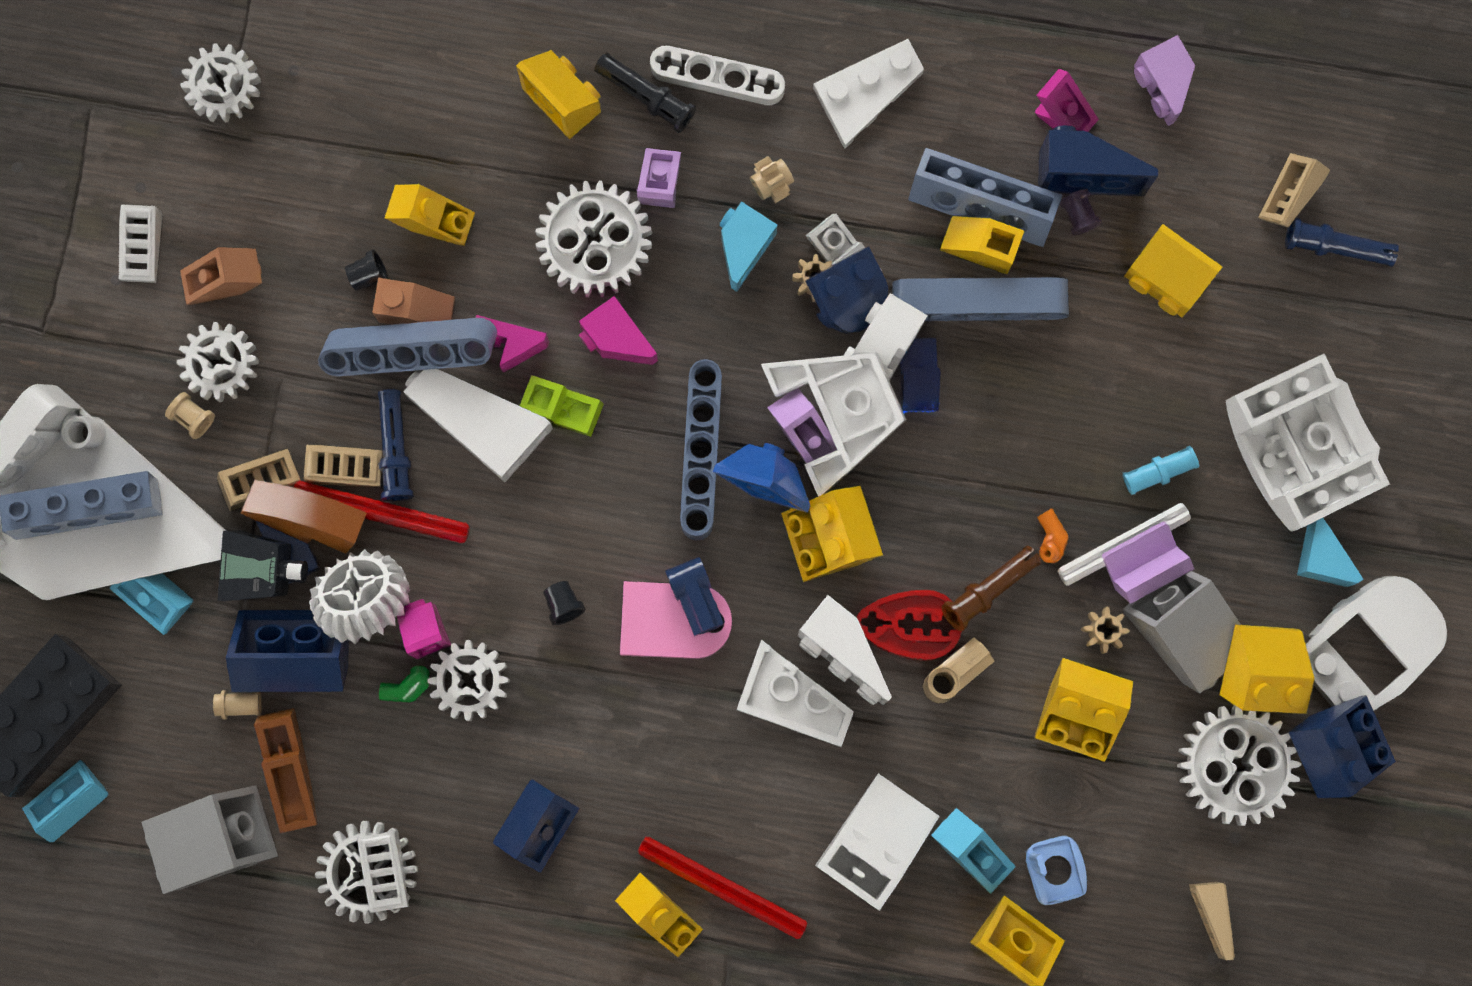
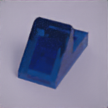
M936 338L914 339L900 362L903 413L938 412L941 372L937 366Z

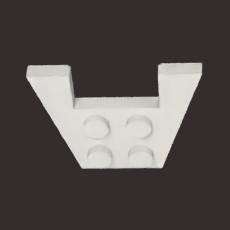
M877 353L761 364L775 397H780L809 384L837 450L805 464L818 497L826 494L906 421Z

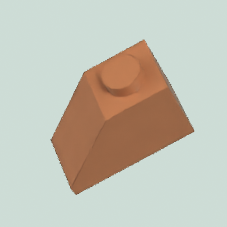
M218 247L180 270L186 305L242 295L262 284L261 266L258 263L256 249Z
M378 278L372 313L379 323L391 325L452 320L455 297L416 283Z

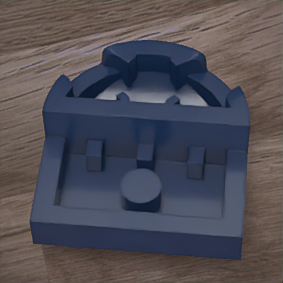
M869 246L862 248L805 280L821 311L816 314L818 319L827 328H833L845 334L859 332L867 328L870 323L866 322L865 319L874 304L877 302L883 305L888 297L886 279Z

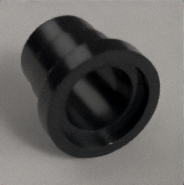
M374 249L366 252L365 257L345 266L347 278L356 291L378 283V278L389 279L385 265Z
M568 581L555 583L543 591L551 612L549 619L552 625L570 622L581 616L586 610L583 602L577 600Z

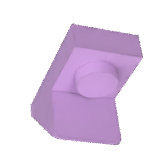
M645 149L637 190V198L640 204L675 208L681 152Z

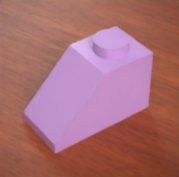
M799 389L787 393L767 407L806 464L837 450L828 428L816 409Z

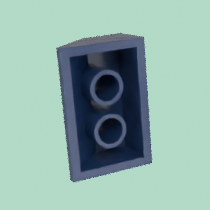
M239 610L226 655L231 691H343L348 671L349 639L341 643L335 637L330 638L326 635L321 626L318 627L311 610Z

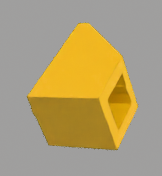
M420 184L395 185L385 219L411 232L465 246L475 212Z
M952 216L940 251L1008 274L1024 230L991 218Z
M639 873L615 900L641 928L677 957L684 952L703 930L642 873Z

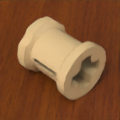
M182 392L168 406L165 417L171 421H177L189 431L191 438L198 439L212 425L215 414L210 410L204 411L191 401V396L186 392Z

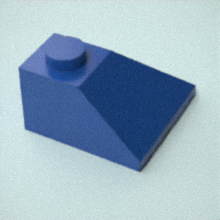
M765 443L762 448L748 444L717 463L713 469L715 474L752 497L807 513L809 511L810 503L796 464L784 457L785 451L775 445Z

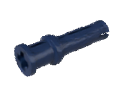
M1300 218L1294 219L1288 227L1285 236L1286 249L1292 250L1294 247L1312 250L1318 256L1326 255L1329 252L1384 264L1389 267L1394 266L1398 257L1393 252L1399 251L1398 244H1389L1335 232L1328 224H1322L1321 226L1302 223Z
M396 389L378 392L383 458L378 463V469L383 473L384 492L380 495L382 501L388 502L405 501L414 497V492L409 488L408 469L411 468V461L405 456L400 401L401 391ZM390 413L392 414L394 440L391 438ZM394 474L397 475V486L395 485V475H394Z

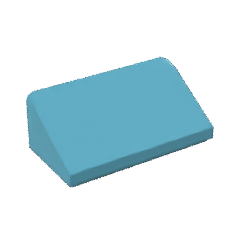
M163 573L114 584L109 588L163 635L172 628L193 602L190 596Z
M79 760L22 809L35 832L47 841L54 842L108 796V792L86 764Z

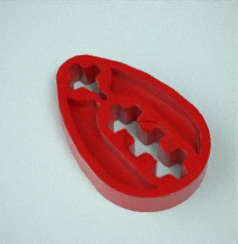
M911 590L889 595L863 608L856 616L869 643L885 652L906 659L921 661L939 659L956 646L962 632L954 629L950 630L947 636H942L940 629H932L929 632V636H925L921 628H914L911 631V635H907L904 628L898 627V621H903L906 615H911L913 622H921L925 615L930 616V622L939 623L942 620V616H944L941 609L942 605L947 601H953L946 595L933 590ZM869 613H874L876 620L883 623H891V625L878 626L875 628L874 633H869L868 627L862 625L861 620L867 619Z

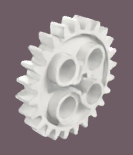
M599 180L596 189L591 190L589 183L584 181L583 191L580 192L573 185H569L571 195L566 197L561 192H558L559 204L555 205L550 202L546 204L551 215L539 216L540 222L546 226L537 228L535 231L538 237L545 239L536 243L537 251L546 252L539 258L542 265L551 264L547 269L549 277L560 274L557 280L558 286L562 287L568 281L571 282L570 290L573 294L576 293L580 286L584 287L586 297L590 296L592 288H597L600 296L604 297L605 287L610 286L615 293H618L617 282L621 280L630 286L631 280L628 274L630 272L639 276L642 274L637 262L648 263L649 261L648 256L642 250L652 249V242L644 239V237L651 235L652 231L649 226H641L648 221L647 213L636 214L641 208L639 200L628 204L630 192L626 191L618 196L616 184H613L608 191H604L603 183ZM588 208H595L600 212L598 218L593 221H586L581 215ZM613 214L615 217L603 226L608 215ZM616 229H624L629 233L628 237L621 242H615L609 236ZM599 233L601 242L592 241L589 245L587 236L595 237ZM566 236H574L578 239L577 245L571 249H564L559 243ZM585 251L582 260L575 264L573 262L574 259L578 258ZM597 256L607 260L606 266L600 270H593L588 266L589 261Z
M1235 705L1232 707L1231 715L1225 706L1219 707L1218 719L1211 712L1205 713L1204 717L1207 725L1199 721L1194 722L1192 725L1197 731V735H1184V738L1191 744L1190 748H1180L1178 751L1188 757L1187 762L1177 764L1178 768L1188 770V775L1180 779V783H1191L1192 785L1186 796L1193 797L1198 795L1200 797L1196 804L1197 809L1210 806L1208 812L1210 819L1216 818L1221 812L1223 824H1230L1234 815L1238 826H1245L1247 815L1253 824L1261 823L1260 812L1267 818L1275 817L1272 805L1285 809L1286 804L1281 796L1295 795L1293 790L1288 787V783L1300 782L1299 777L1291 774L1292 768L1301 766L1300 762L1293 761L1290 758V755L1297 752L1296 748L1287 747L1286 742L1291 738L1289 733L1281 735L1278 733L1283 722L1276 721L1268 724L1269 712H1263L1257 718L1256 711H1246L1243 715V711ZM1229 729L1233 730L1239 738L1238 746L1234 750L1229 749L1223 739L1225 732ZM1254 736L1256 740L1253 746L1244 755L1249 744V738ZM1261 748L1267 749L1271 754V763L1267 768L1261 767L1257 762V752ZM1243 757L1241 764L1246 767L1245 771L1235 773L1237 766L1232 763L1233 759ZM1211 762H1216L1222 771L1221 778L1217 782H1212L1206 775L1207 766ZM1234 775L1229 786V792L1226 795L1223 794L1222 790L1225 784ZM1245 780L1252 783L1254 787V795L1249 801L1244 800L1239 793L1240 785Z

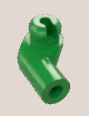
M416 665L411 668L410 674L400 684L381 682L379 700L406 703L415 701L429 687V669L423 665Z

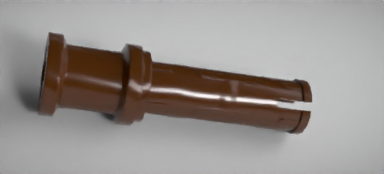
M1025 546L1018 554L982 582L967 585L964 590L965 592L953 602L947 601L942 605L941 609L947 621L956 630L964 631L971 619L980 612L987 613L991 609L992 601L1035 567L1041 565V558L1038 553L1027 560L1030 557L1029 555L1034 552V549L1030 546Z

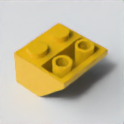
M861 486L832 490L810 500L808 513L793 508L781 513L803 582L858 566L883 555Z
M1062 658L1051 683L1035 738L1105 762L1130 710L1133 681Z

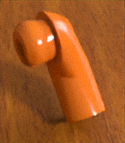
M1050 509L1037 517L1046 532L1039 550V556L1046 563H1056L1064 555L1069 536L1054 510Z

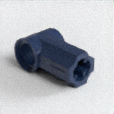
M700 557L665 570L675 598L681 602L694 637L724 625L717 604L709 589L711 584Z

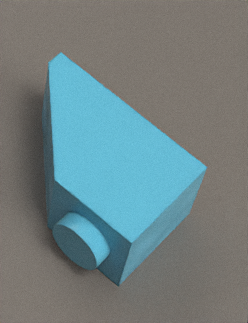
M742 201L736 210L730 208L726 212L719 225L723 228L721 230V240L730 285L736 292L777 234V224Z
M957 808L931 835L990 894L1016 867L986 832Z

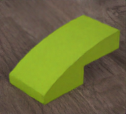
M531 375L519 406L545 417L553 424L591 437L604 403L598 399L568 390L563 385Z

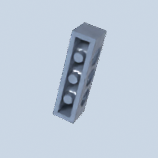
M926 148L916 171L908 200L952 216L991 218L1024 230L1021 240L1044 247L1062 195Z
M148 471L0 495L2 532L15 540L163 515L158 479Z

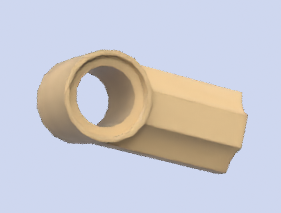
M973 637L928 674L923 683L926 697L935 703L949 701L994 663L990 652L981 642ZM934 677H946L950 682V692L947 694L938 693L933 687Z

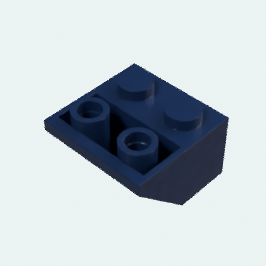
M1367 695L1359 696L1315 713L1288 732L1317 798L1352 797L1396 762Z

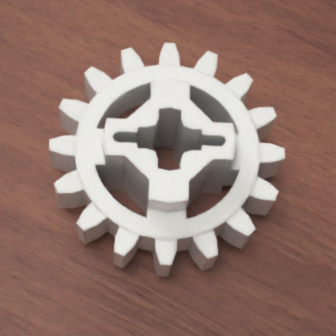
M215 43L211 53H207L203 47L200 48L201 58L197 60L190 56L188 60L193 66L192 69L182 70V74L189 80L181 83V88L185 93H188L184 97L190 106L195 105L193 109L199 116L206 112V116L212 122L215 121L217 115H220L225 123L229 122L231 113H235L237 117L242 118L241 108L245 106L252 109L254 106L249 100L250 97L260 96L258 89L253 86L261 83L259 75L254 73L257 70L253 60L247 61L248 56L243 50L236 54L234 47L230 44L227 45L225 51H221L218 44ZM216 74H218L220 78L223 79L225 83L224 87L226 88V92H224L222 88L219 87L217 83L218 79L216 78ZM214 101H219V102H223V103L216 104V103H212V102H214Z
M213 322L211 331L200 325V335L198 337L190 333L187 335L191 342L190 346L179 347V350L186 355L184 359L177 360V365L186 369V371L179 375L180 378L185 382L191 381L188 389L193 393L201 389L200 396L205 400H208L212 393H214V397L218 402H223L224 393H228L234 399L238 398L236 389L241 387L248 390L249 386L245 382L246 378L257 377V374L250 369L251 365L259 364V359L256 356L250 355V353L256 350V346L252 342H246L248 336L243 331L236 334V328L232 324H228L224 331L218 322ZM214 341L212 344L204 347L207 343ZM234 344L240 351L241 362L234 358ZM223 358L230 365L223 363V365L216 364L214 367L207 359L220 360ZM196 362L202 366V380L197 374ZM234 376L231 380H229V381H227V382H225V383H222L223 380H226V379H228V378Z
M466 640L464 649H460L456 643H452V654L448 655L440 651L438 654L443 662L441 665L431 664L430 666L437 672V677L428 679V683L437 685V690L433 691L430 696L433 699L442 698L443 701L438 708L444 711L451 707V717L457 719L461 712H464L466 721H472L473 712H477L484 719L487 717L485 708L489 706L495 710L499 709L498 704L495 702L497 696L501 698L507 697V694L500 689L502 684L510 683L509 678L500 674V672L507 668L506 663H495L499 656L496 650L488 655L485 654L487 650L485 643L481 642L477 650L474 649L471 640ZM466 656L480 658L473 665H463L458 661V659ZM458 669L469 675L477 674L473 680L477 684L476 687L480 690V693L467 686L462 689L461 686L464 684V680L461 678L462 675L458 672ZM448 670L452 674V686L446 691L445 676ZM490 670L493 674L491 691L486 688V675ZM464 697H475L480 701L475 705L469 706L458 704Z

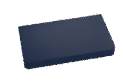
M530 780L493 840V843L517 861L541 873L580 808L538 782Z

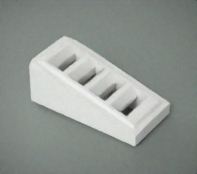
M121 205L119 220L120 281L156 283L162 213L155 206ZM134 220H148V224H134ZM133 233L148 234V239H132ZM131 248L147 249V254H131ZM130 263H147V269L129 268Z
M398 831L357 837L370 913L409 907ZM389 845L390 852L371 855L370 847ZM391 859L392 867L373 870L372 862ZM394 874L395 882L375 885L374 877ZM397 889L398 897L377 900L378 892Z

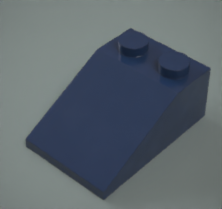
M1063 125L1055 127L1054 130H1049L1039 150L1038 187L1055 193L1144 197L1158 177L1157 168L1087 131H1076V128L1073 126Z

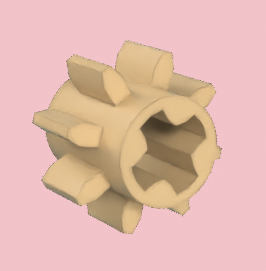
M767 156L754 164L756 174L750 177V181L762 200L772 197L773 201L777 203L790 195L788 185L794 183V178L782 159L772 162L771 158Z
M817 254L814 255L813 261L808 263L800 259L798 265L802 273H794L792 281L801 282L798 295H803L806 292L811 295L812 302H815V299L805 280L810 278L811 272L819 273L832 266L831 260L825 264L818 261Z
M1109 607L1103 608L1102 617L1100 618L1096 613L1090 612L1088 618L1092 623L1090 626L1087 625L1081 628V631L1089 633L1090 640L1086 646L1100 645L1101 654L1107 653L1110 643L1117 649L1123 647L1122 642L1118 638L1130 632L1129 629L1122 628L1120 621L1123 619L1124 614L1116 617L1110 615ZM1104 622H1106L1107 628L1113 630V634L1107 636L1106 639H1104V633L1097 630V627L1103 625Z

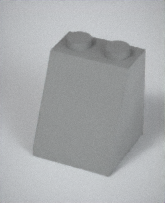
M1190 571L1131 604L1129 603L1122 609L1184 685L1201 693L1213 687L1218 682L1219 677L1224 674L1234 627L1241 624L1212 580Z
M257 786L212 794L141 822L145 833V840L156 869V877L163 894L188 888L278 857Z

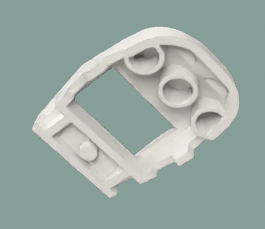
M1384 576L1371 581L1360 588V591L1337 603L1323 622L1318 624L1309 634L1311 639L1306 644L1315 678L1313 685L1332 707L1359 696L1367 695L1374 711L1402 694L1442 651L1447 639V628L1442 613L1427 594L1409 579L1397 576ZM1356 614L1363 619L1406 669L1377 695L1371 692L1327 641L1331 635Z

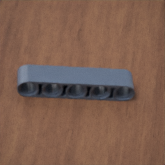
M1065 278L900 279L892 282V294L928 315L925 321L1058 320L1069 317L1068 280Z
M485 318L337 329L329 333L319 355L318 364L325 373L331 376L478 366L485 364L489 360L497 338V329L491 321Z
M708 359L699 360L690 368L688 380L680 521L685 536L696 541L708 537L712 532L714 524L716 474L713 472V469L717 464L722 375L718 364ZM708 371L714 374L716 379L712 385L704 387L700 386L695 378L700 372ZM703 406L710 408L714 413L711 420L707 422L697 421L693 416L697 408ZM698 442H705L710 445L712 450L709 456L697 458L691 453V448ZM700 477L707 480L710 486L707 492L698 495L690 491L689 483L693 479ZM699 513L706 517L708 522L704 529L694 531L687 526V519L692 514Z

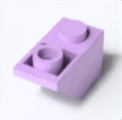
M1178 35L1141 53L1134 65V74L1137 82L1142 88H1147L1152 97L1151 104L1154 112L1159 118H1164L1168 126L1173 124L1182 112L1195 64Z

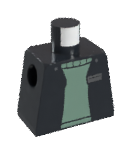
M242 530L223 531L217 601L287 595L289 582L305 583L307 580L308 563L307 561L291 560L292 547L287 542Z

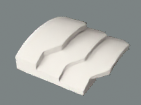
M1325 354L1225 400L1233 434L1247 468L1272 510L1291 532L1303 528L1390 485L1378 461L1380 447L1362 419L1348 383L1336 378Z

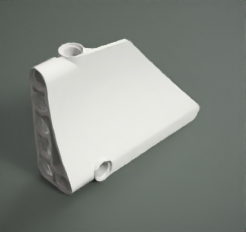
M35 384L28 387L0 421V495L143 471L150 472L159 482L162 516L15 540L2 532L0 516V573L43 600L60 598L221 560L222 533L226 530L107 425L104 420L99 417H92L56 385ZM85 425L88 429V436L86 440L83 438L82 435L83 428Z

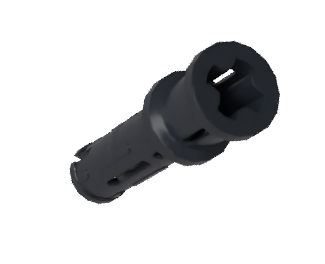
M607 52L597 61L594 71L645 104L652 116L659 115L674 125V130L678 133H681L688 126L695 114V105L692 103L685 104L672 95L671 89L663 86L657 87Z

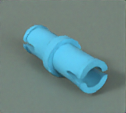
M1188 446L1186 449L1164 458L1160 456L1151 459V463L1130 472H1125L1122 476L1129 493L1133 495L1158 483L1162 485L1170 483V478L1194 468H1199V461L1193 448Z

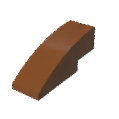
M254 480L240 512L242 515L307 544L311 539H314L345 554L355 544L366 513L325 496L298 488Z
M291 708L258 716L254 727L263 757L261 765L280 833L317 825L311 780L295 709Z

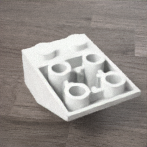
M827 595L799 630L797 635L801 639L799 646L815 659L821 655L831 663L828 669L845 682L848 678L860 686L856 692L870 704L874 705L880 702L884 705L892 696L858 619Z
M878 773L815 866L880 911L940 816Z

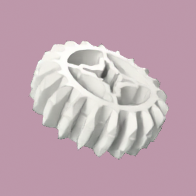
M364 549L359 556H355L350 552L348 559L343 561L336 558V565L332 568L324 567L325 576L316 577V587L310 589L312 599L309 601L315 622L318 627L321 626L326 635L330 638L335 637L341 643L349 639L356 644L361 637L370 641L372 634L376 632L384 635V628L387 625L396 626L395 617L405 615L403 606L410 603L408 593L410 592L409 583L402 567L390 555L384 556L378 550L370 554Z
M362 821L360 833H358L354 824H348L346 826L348 838L342 832L336 831L333 836L338 845L335 846L329 842L323 845V848L331 853L330 858L326 856H319L317 858V862L327 865L326 871L316 872L315 877L327 879V884L318 887L319 893L328 891L332 893L325 901L326 906H331L337 901L340 902L335 913L337 916H343L349 908L351 909L349 914L350 922H356L360 913L363 912L364 923L369 924L373 921V913H370L369 904L358 902L348 896L353 890L365 886L364 879L356 881L360 877L359 872L362 870L359 869L361 866L359 851L354 847V844L357 843V837L383 833L384 823L377 822L372 833L369 821ZM391 828L388 832L398 831V830L395 829V828ZM407 838L400 839L401 849L408 844ZM388 844L382 845L386 848L382 853L390 852ZM401 851L406 887L414 888L417 882L406 879L407 873L418 872V866H406L405 860L414 858L416 854L414 851H408L404 854ZM345 853L351 872L341 885L338 877L340 860ZM391 859L380 861L374 866V869L385 868ZM383 876L374 877L375 885L386 883ZM397 889L377 893L381 900L398 897ZM407 893V897H408V901H409L411 897H410V895ZM400 908L391 909V911L397 913L400 911ZM386 910L376 912L380 921L387 919Z

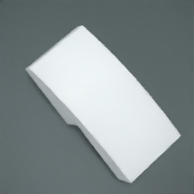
M831 214L805 235L825 262L831 260L832 265L865 248L861 242L855 240L837 214Z

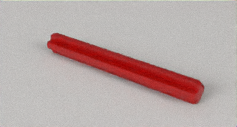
M300 480L293 487L325 496L366 513L365 519L458 543H465L469 535L470 527L464 522Z
M651 837L643 839L638 853L644 858L795 939H800L807 927V922L804 919Z

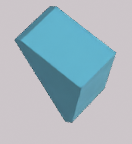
M1324 518L1307 525L1297 573L1298 576L1344 587L1355 585L1364 580Z

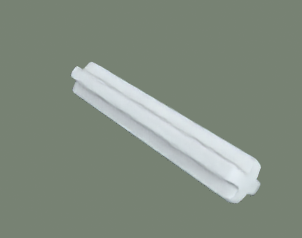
M1179 503L1069 562L1058 570L1061 580L1066 586H1069L1105 566L1102 559L1103 553L1161 522L1168 524L1170 530L1179 527L1191 519L1189 511L1183 503Z

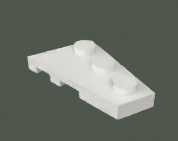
M906 39L813 84V89L844 149L891 102H894L923 74L924 68L909 39Z
M761 640L737 710L842 747L853 711Z

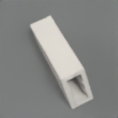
M439 369L416 370L405 383L407 388L403 392L408 399L504 482L510 478L553 429L551 423L545 417Z

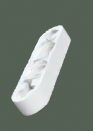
M672 46L658 47L650 57L652 74L656 79L663 82L763 105H774L784 95V78L778 71ZM665 57H670L673 65L682 67V60H687L685 63V75H680V67L669 66L667 71L661 70L660 63L657 61L663 62ZM703 63L710 68L711 72L706 79L697 80L691 75V68L695 64ZM738 71L744 76L745 81L740 87L732 88L725 83V76L729 72ZM750 75L756 76L755 84L766 85L768 80L774 81V87L778 90L773 89L771 94H765L764 87L754 85L753 92L748 91Z

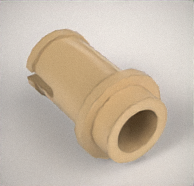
M222 690L221 694H214V716H221L222 720H227L228 716L237 715L260 716L262 711L261 693L228 694L227 690Z

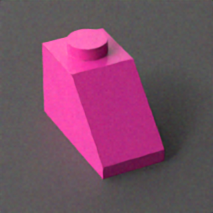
M615 296L579 321L583 331L579 334V337L590 352L596 349L603 358L653 365L658 361L657 353Z
M424 599L412 602L404 606L405 615L397 616L404 648L408 655L420 659L451 646L438 609L434 603H425Z

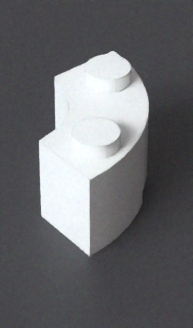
M890 293L883 305L877 302L874 304L865 319L866 322L870 323L856 349L850 346L844 356L877 353L890 381L928 315Z

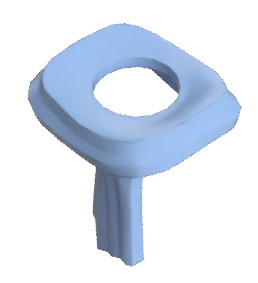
M1065 835L1037 842L1028 848L1026 864L1036 897L1041 904L1053 905L1081 897L1086 893L1087 874L1085 863L1079 846L1071 837ZM1052 856L1064 857L1071 866L1070 878L1061 885L1050 884L1044 877L1047 874L1045 862Z

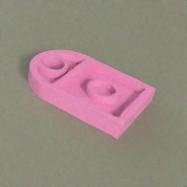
M624 581L620 656L700 659L711 656L719 651L729 638L732 627L730 608L717 591L709 588L724 619V627L717 633L706 632L694 637L681 602L676 600L670 583Z

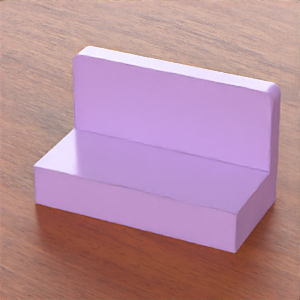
M1165 522L1149 528L1102 555L1115 590L1130 604L1194 570L1190 557L1176 546L1169 525Z

